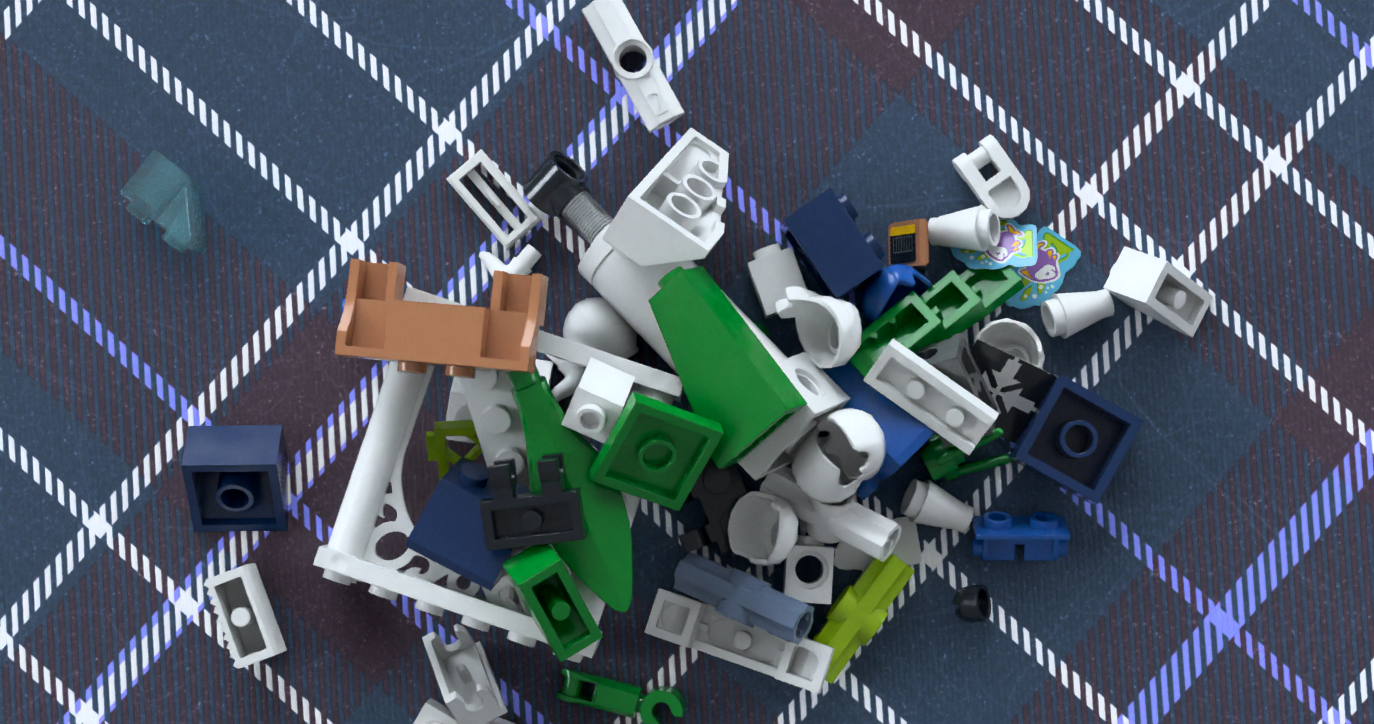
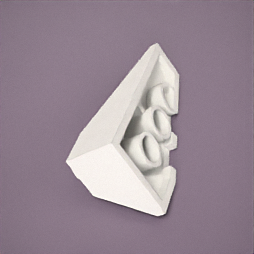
M690 128L628 195L602 237V240L611 245L618 255L625 259L633 260L640 266L704 259L724 234L725 223L721 222V214L726 208V199L722 198V193L727 183L729 153L693 128Z

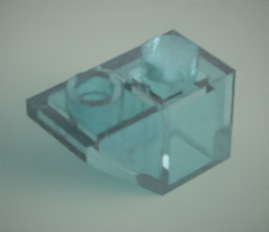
M154 149L119 192L130 201L125 209L147 226L154 220L164 228L166 232L161 238L184 255L189 248L191 251L201 255L206 249L200 183L164 154Z

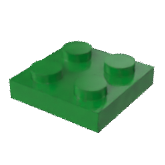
M633 392L589 470L591 480L679 511L724 434L721 423Z

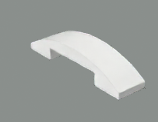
M662 588L658 589L644 633L773 676L777 680L814 693H821L835 648L806 637L797 645L774 636L755 625L754 628H751L714 611L716 607L705 602Z

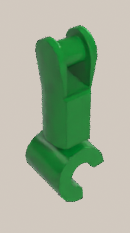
M563 667L561 672L565 675L562 691H557L555 696L563 701L630 718H635L637 712L640 713L643 724L661 723V718L655 711V705L659 702L667 704L673 716L683 718L686 713L684 696L671 686H659L652 689L647 695H642V687ZM583 681L596 684L592 698L580 695Z

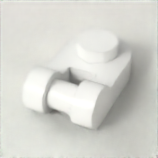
M991 134L979 141L980 147L969 155L962 153L952 160L954 168L968 184L980 203L986 209H995L999 220L1013 219L1027 208L1030 201L1029 187L1001 145ZM991 162L999 173L985 181L978 170Z

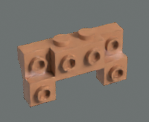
M351 258L346 300L337 329L335 355L349 358L392 361L398 363V372L427 374L428 366L446 367L445 376L475 379L476 370L534 374L539 326H544L549 277L537 273L520 275L494 270L490 309L475 306L404 301L405 265L399 262L385 264Z

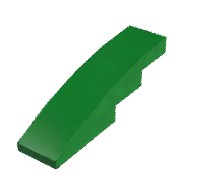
M1009 265L995 270L968 268L961 275L952 270L921 296L918 297L914 291L909 293L863 330L861 345L849 362L865 378L892 339H895L918 356L917 351L921 348L952 338V335L964 332L1022 290L1024 288L1023 281Z

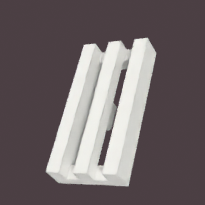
M482 149L446 179L507 251L520 238L522 239L534 226L536 227L542 221L539 215ZM480 163L528 217L522 224L474 170ZM466 175L514 229L508 236L460 182Z

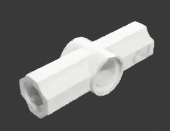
M594 0L587 7L583 8L582 13L609 59L616 77L624 86L649 133L669 125L684 115L685 112L657 64L651 47L645 42L622 0ZM631 51L639 52L646 58L644 68L635 73L627 72L620 66L622 57Z
M787 466L768 474L761 484L760 492L777 495L790 503L797 518L806 522V531L809 536L817 541L831 544L843 541L884 562L892 554L900 538L902 527L898 523L855 502L854 494L842 502L822 503L802 492L801 488L797 487L792 469Z

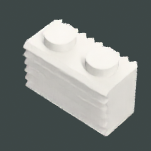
M256 563L246 564L206 579L203 586L209 588L207 595L213 597L210 604L216 606L213 612L219 615L217 622L222 624L220 631L226 633L223 639L229 642L226 648L232 651L230 658L235 659L234 667L240 669L287 651Z

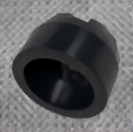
M984 584L969 585L960 588L956 592L953 604L960 605V608L955 611L958 618L970 623L989 620L991 615V599Z

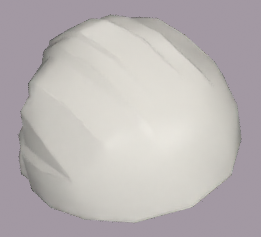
M792 286L785 288L787 298L775 302L777 313L780 318L795 317L799 340L810 360L819 368H833L845 365L861 345V319L856 306L838 298L819 295L802 287Z

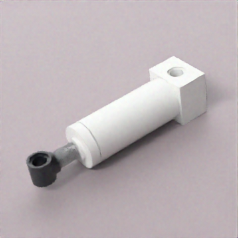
M552 151L523 186L525 196L537 209L545 214L568 220L574 229L579 231L581 236L590 243V247L578 265L579 273L593 285L600 295L677 373L648 300L661 289L658 282L671 270L679 266L683 269L698 266L692 260L640 266L633 260H628L618 255L611 245L602 240V237L612 223L611 221L614 219L590 196V190L585 185L588 181L585 171L566 154ZM725 294L808 403L741 462H738L756 481L791 464L794 461L795 452L800 444L812 432L818 430L817 423L824 415L841 410L851 398L821 368L815 365L805 352L787 358Z

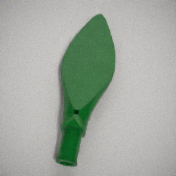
M536 364L534 374L507 372L513 385L511 393L520 414L525 436L530 493L542 492L537 461L542 460L544 454L563 452L565 465V489L580 487L587 532L586 538L584 540L551 544L567 566L600 599L614 610L625 613L631 604L633 572L630 522L622 493L619 490L591 480L589 470L599 453L581 433L561 425L565 413L550 390L545 376H540Z

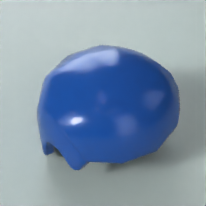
M892 264L883 268L865 284L860 300L865 320L872 324L909 293L914 291L919 297L932 287V283L909 265Z

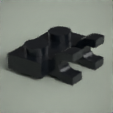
M563 452L544 454L542 460L537 461L542 492L517 494L515 458L495 460L493 462L494 465L488 467L493 497L483 498L479 502L487 551L577 541L586 538L587 532L580 487L565 489Z
M712 457L709 458L684 502L687 503L698 498L708 524L678 536L684 553H689L713 542H716L720 554L731 550L727 531L730 513L738 499L747 494L736 464L719 469Z

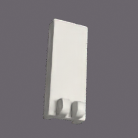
M895 339L890 341L863 379L867 384L967 455L971 454L999 415L994 409Z

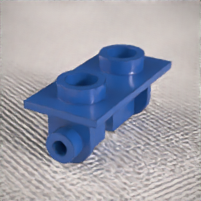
M991 511L983 516H973L971 522L975 537H972V556H981L982 561L1015 560V545H1023L1024 561H1057L1058 556H1067V540H1070V533L1064 516H1057L1046 511L1034 512L1030 516H1011L1005 512Z

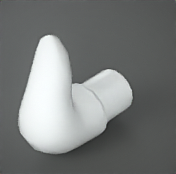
M527 244L517 257L514 256L507 265L490 252L481 251L479 253V258L486 266L492 278L494 270L505 271L509 274L529 275L532 272L531 268L542 256L530 244Z
M547 355L558 366L557 370L564 375V379L552 390L558 402L575 393L585 367Z

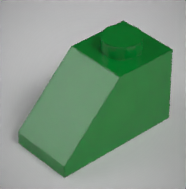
M549 544L530 546L501 564L524 606L560 662L565 661L603 637L563 561Z

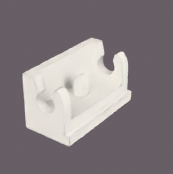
M454 625L455 634L459 639L450 645L443 644L441 637L435 632L423 636L422 639L445 704L459 724H485L508 712L481 642L475 643L464 626Z

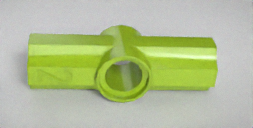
M891 554L884 562L873 557L853 586L849 584L839 595L825 617L827 621L813 637L814 641L835 648L825 678L830 684L835 681L860 645L865 646L875 635L888 615L886 610L915 572L914 569L895 555Z

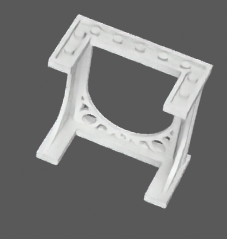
M407 286L403 298L404 301L463 305ZM539 330L538 352L585 368L590 357L634 376L635 379L627 402L633 392L672 405L673 400L680 402L684 387L679 376ZM390 361L329 543L319 546L313 565L325 569L322 577L341 584H356L357 581L369 583L371 585L368 592L385 599L396 601L398 594L417 599L415 608L433 615L442 616L444 609L463 615L462 624L481 631L488 632L490 625L509 630L507 639L522 645L535 647L537 640L548 643L520 597V605L524 611L517 609L516 603L511 598L506 597L505 602L500 598V591L503 587L510 586L514 588L508 575H504L491 591L482 587L486 598L475 595L480 585L471 581L468 589H460L457 585V580L461 575L409 548L403 555L394 560H385L377 555L376 546L383 536L391 532H402L409 537L415 527L404 499L402 486L403 465L406 451L435 366H428L427 374L404 373L397 371L398 363ZM391 482L392 493L387 494L386 492ZM621 491L631 529L641 498ZM385 504L392 506L397 512L396 521L385 522L376 527L375 524L378 516L385 518ZM416 555L426 558L430 565L428 571L424 574H420L422 570L420 567H412L406 571L399 569L406 566ZM572 572L570 576L598 626L605 602ZM445 575H448L447 585L436 582ZM600 639L567 660L581 663L584 656L592 658L598 648Z

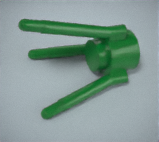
M996 428L994 429V434L982 437L974 450L1003 436V430ZM936 432L927 440L928 444L918 449L934 482L943 477L949 482L961 475L1014 462L1008 458L1009 454H1004L959 465L966 461L963 456L966 453L955 445L945 448L939 434Z

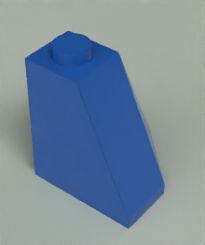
M848 361L842 366L821 369L851 398L842 409L854 408L870 414L884 433L886 454L883 464L872 478L862 481L856 493H854L860 500H865L877 489V484L882 479L885 480L893 475L935 432L863 381L864 378Z

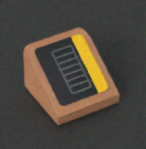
M926 219L901 221L889 225V265L905 264L918 270L925 268L929 264L928 221Z

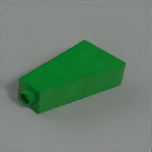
M679 266L667 273L658 282L661 289L648 301L694 414L721 423L724 434L711 456L717 467L722 469L741 462L808 403L705 268L699 266L683 269Z

